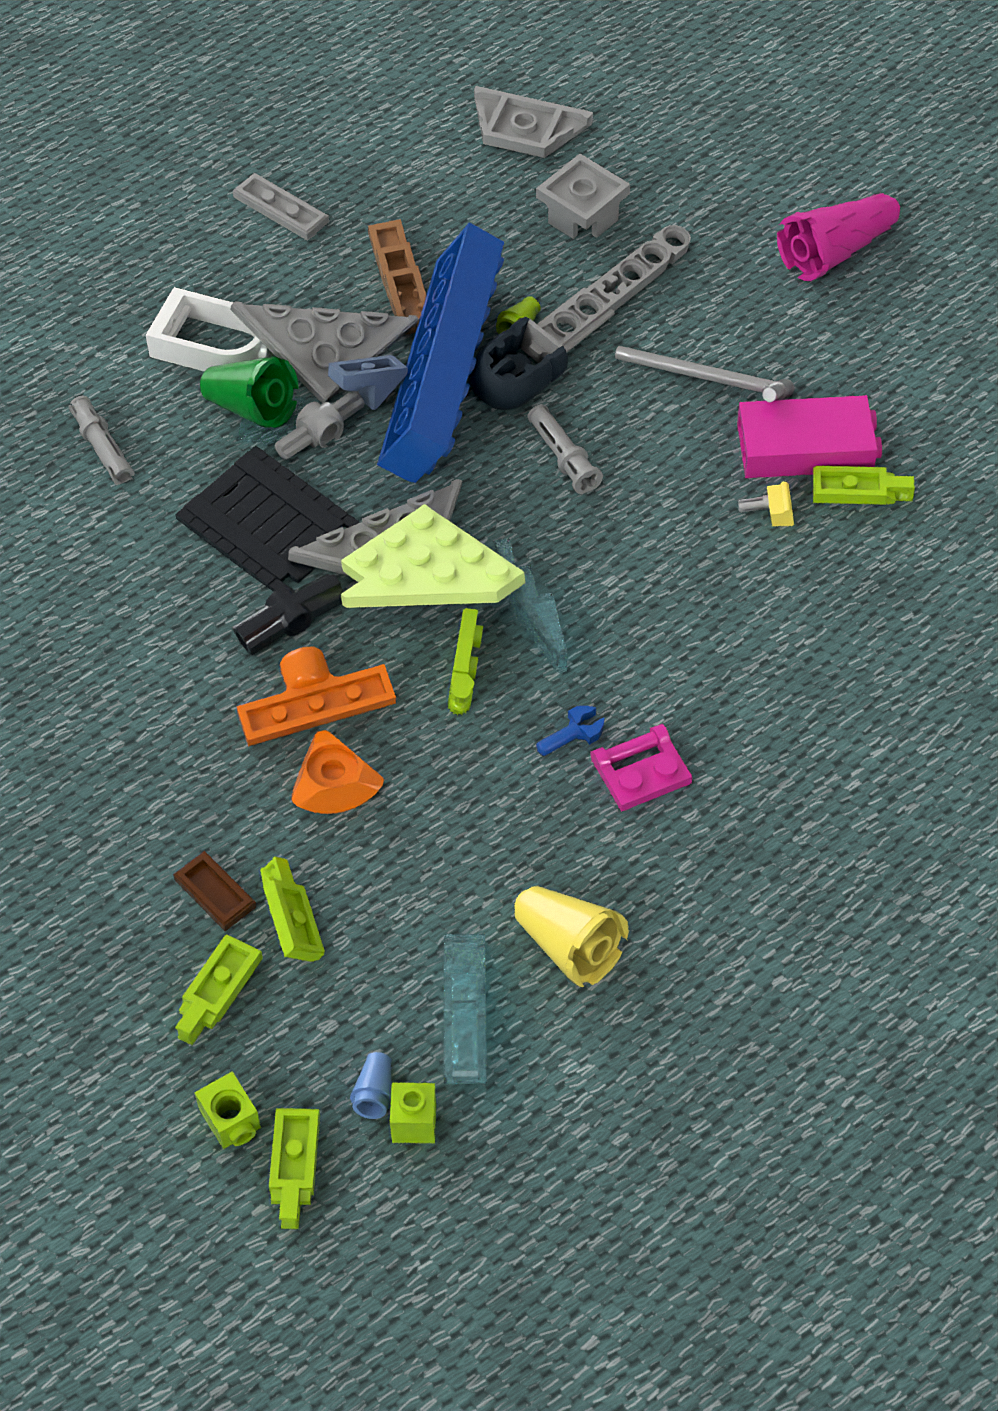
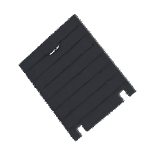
M257 446L247 451L234 462V465L200 494L193 497L175 514L179 522L190 528L200 538H203L204 541L216 548L221 554L273 592L279 588L288 587L283 583L286 578L290 577L294 582L299 583L316 568L289 561L290 548L298 546V548L315 542L316 537L341 527L348 528L360 523Z

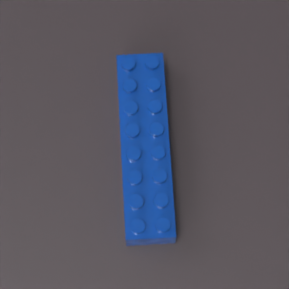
M470 222L436 261L406 367H408V372L401 381L377 463L378 466L409 482L416 483L424 474L429 475L433 471L437 460L441 456L447 457L454 446L455 438L452 437V433L462 417V411L459 410L460 403L469 391L470 385L466 381L476 365L477 359L473 357L474 352L484 336V333L480 331L481 326L490 313L491 308L487 304L497 287V282L494 281L495 275L499 272L504 262V258L501 257L504 241Z

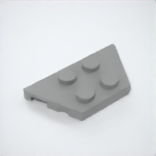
M479 86L474 88L482 141L485 145L545 158L593 123V112Z

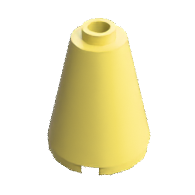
M533 886L522 891L515 901V919L567 978L577 986L584 987V982H589L592 985L598 983L620 959L622 951L617 947L621 936L627 940L629 930L628 921L617 911L539 886Z

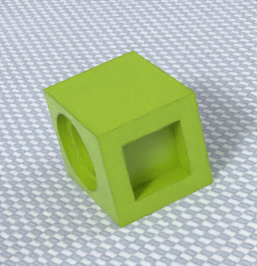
M233 1071L194 1092L200 1112L223 1149L232 1144L234 1146L246 1144L255 1136L256 1131L261 1128L258 1112ZM228 1110L239 1111V1114L234 1118H221V1115Z
M392 1083L390 1107L392 1143H435L437 1105L435 1083Z

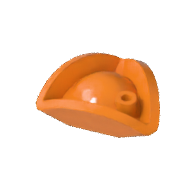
M323 730L315 734L296 779L291 799L295 805L307 811L321 814L340 813L356 808L372 798L382 787L384 778L331 732Z

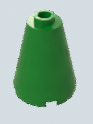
M271 356L211 366L204 371L200 380L201 393L206 400L264 428L281 427L290 419L296 408L297 401L292 399L294 389H299L295 369L285 359Z

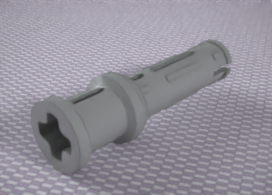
M540 404L533 407L529 411L527 418L558 458L557 465L559 470L563 474H567L573 481L572 486L575 492L584 494L597 488L602 482L603 474L599 468L591 465L586 450L574 445L546 405Z

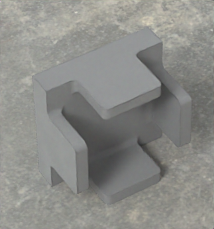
M578 154L536 188V198L548 207V223L572 239L578 236V225L586 230L592 225V235L596 238L618 221L619 204L630 194V184L582 154Z

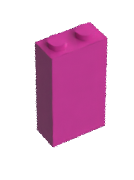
M867 395L774 400L772 402H739L737 427L745 478L813 475V467L815 466L875 467L876 459L882 456L881 438L875 437L874 433L877 427L876 411L870 410Z

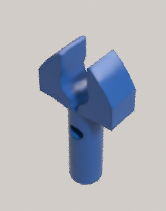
M576 706L568 711L569 725L537 742V751L542 756H546L575 739L586 740L590 745L601 737L605 719L602 718L593 725H581L584 720H588L596 715V707Z

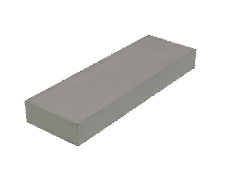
M256 173L252 174L233 190L234 198L307 241L329 223V215Z

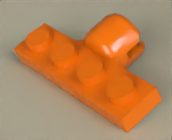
M302 647L286 654L280 662V670L286 685V691L236 707L247 744L251 746L396 704V696L384 664L340 677L333 676L329 671L322 650L316 647Z

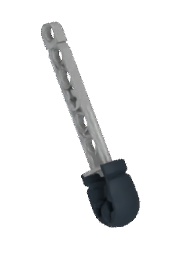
M669 225L653 236L652 241L645 242L588 288H582L538 324L530 318L523 317L512 324L508 330L499 334L485 345L475 357L477 359L476 365L470 375L472 388L477 396L487 405L500 410L518 408L529 402L544 390L550 382L555 381L565 372L568 366L567 352L610 319L615 314V310L666 270L668 262L674 264L687 252L691 239L689 232L678 225ZM676 238L682 245L672 246L666 239ZM645 255H656L661 259V262L652 263L645 258ZM623 272H635L640 279H628L624 276ZM616 285H617L618 287H617L616 294H615V293H613V292H611V291H613V290L615 289ZM583 305L591 306L596 310V313L592 315L585 314L579 307ZM568 323L574 328V331L563 332L557 327V324ZM521 348L531 358L538 362V364H536L535 366L531 365L532 361L530 359H528L521 352L516 354V351H518Z

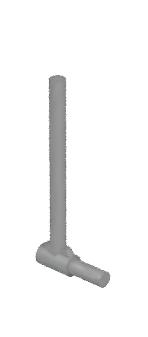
M618 346L615 353V359L761 392L763 399L767 402L783 400L790 397L794 392V384L789 379L772 381L623 346Z

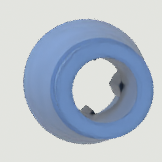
M373 1052L367 1055L366 1062L350 1095L353 1110L364 1118H381L385 1116L387 1110L391 1107L392 1060L384 1053Z

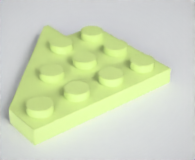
M425 504L341 560L343 572L358 582L341 594L342 605L346 608L498 603L525 584L524 571Z

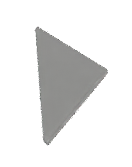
M234 302L230 308L276 357L289 361L295 369L297 378L322 403L327 402L342 390L338 384L328 377L329 363L379 357L417 325L419 321L416 315H409V317L390 316L388 313L366 311L351 313L340 312V309L314 307L312 309L291 308L288 305L275 304L259 306Z
M456 479L451 481V485L435 492L430 490L410 498L406 504L392 510L386 508L362 518V522L346 529L341 527L316 537L315 542L303 547H292L289 550L288 560L347 575L342 569V559L422 505H427L450 521L462 487V480Z

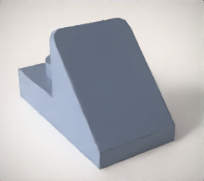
M393 355L329 363L328 377L343 390L359 391L364 403L372 410L377 409L408 372V367Z

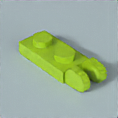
M470 608L463 609L448 699V709L457 715L466 713L471 707L474 688L473 679H475L478 657L471 656L472 647L480 648L483 626L476 625L478 610Z

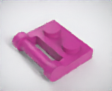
M663 724L651 727L649 733L606 750L601 747L590 753L592 762L621 812L692 784V775L672 744L669 733ZM656 746L660 751L656 755L618 770H614L611 765Z

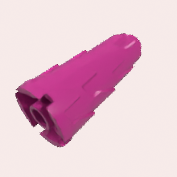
M880 193L857 201L821 207L804 213L796 212L784 218L779 224L785 225L783 230L777 232V245L780 256L789 270L793 266H797L803 272V274L798 276L799 279L812 281L820 278L828 270L850 258L852 253L871 243L872 239L890 230L891 225L898 221L900 205L895 198Z

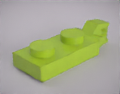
M813 467V503L886 505L894 504L895 501H913L915 491L914 476H895L894 473L887 472L886 467Z
M275 856L260 871L263 888L284 957L310 962L319 960L324 955L325 950L305 887L294 882L288 860Z
M227 934L223 937L182 996L183 1003L179 1011L183 1016L175 1026L178 1031V1039L193 1045L205 1026L213 1029L216 1023L220 1022L263 959L262 951Z
M276 1108L269 1191L271 1194V1204H280L279 1220H281V1229H299L301 1205H311L315 1186L320 1124L319 1109Z

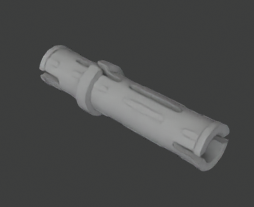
M87 396L74 398L70 402L72 405H69V411L80 426V434L91 443L99 459L109 472L112 481L116 485H120L133 479L131 476L135 475L134 470L126 461L120 448L110 435L105 418L97 414Z

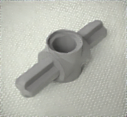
M357 391L349 392L333 404L329 402L322 404L311 402L303 407L296 419V429L275 443V449L282 459H289L309 444L313 448L318 445L326 448V444L334 438L336 440L339 439L344 429L343 421L364 407L365 403L360 393Z

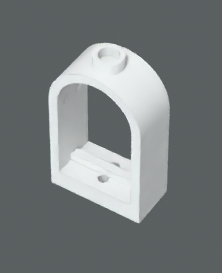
M175 287L172 289L146 334L150 357L205 371L211 366L271 357L273 353L230 310L233 302ZM187 317L249 333L254 336V339L244 347L222 350L176 338Z

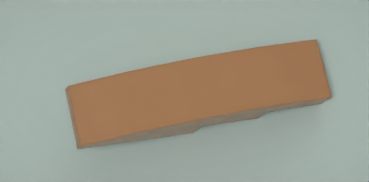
M401 219L369 225V238L394 316L409 317V315H416L420 319L426 299V292L419 267L415 265L410 243L406 240ZM418 323L405 335L416 333Z

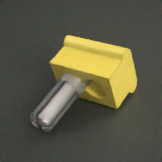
M787 482L767 486L768 495L738 501L740 512L770 509L772 526L794 525L790 489Z

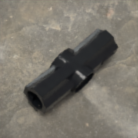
M326 574L295 590L291 587L279 588L268 597L264 608L233 627L234 634L245 650L251 655H254L285 634L289 637L299 635L311 625L313 618L342 604L341 594L343 590L341 583L334 574Z

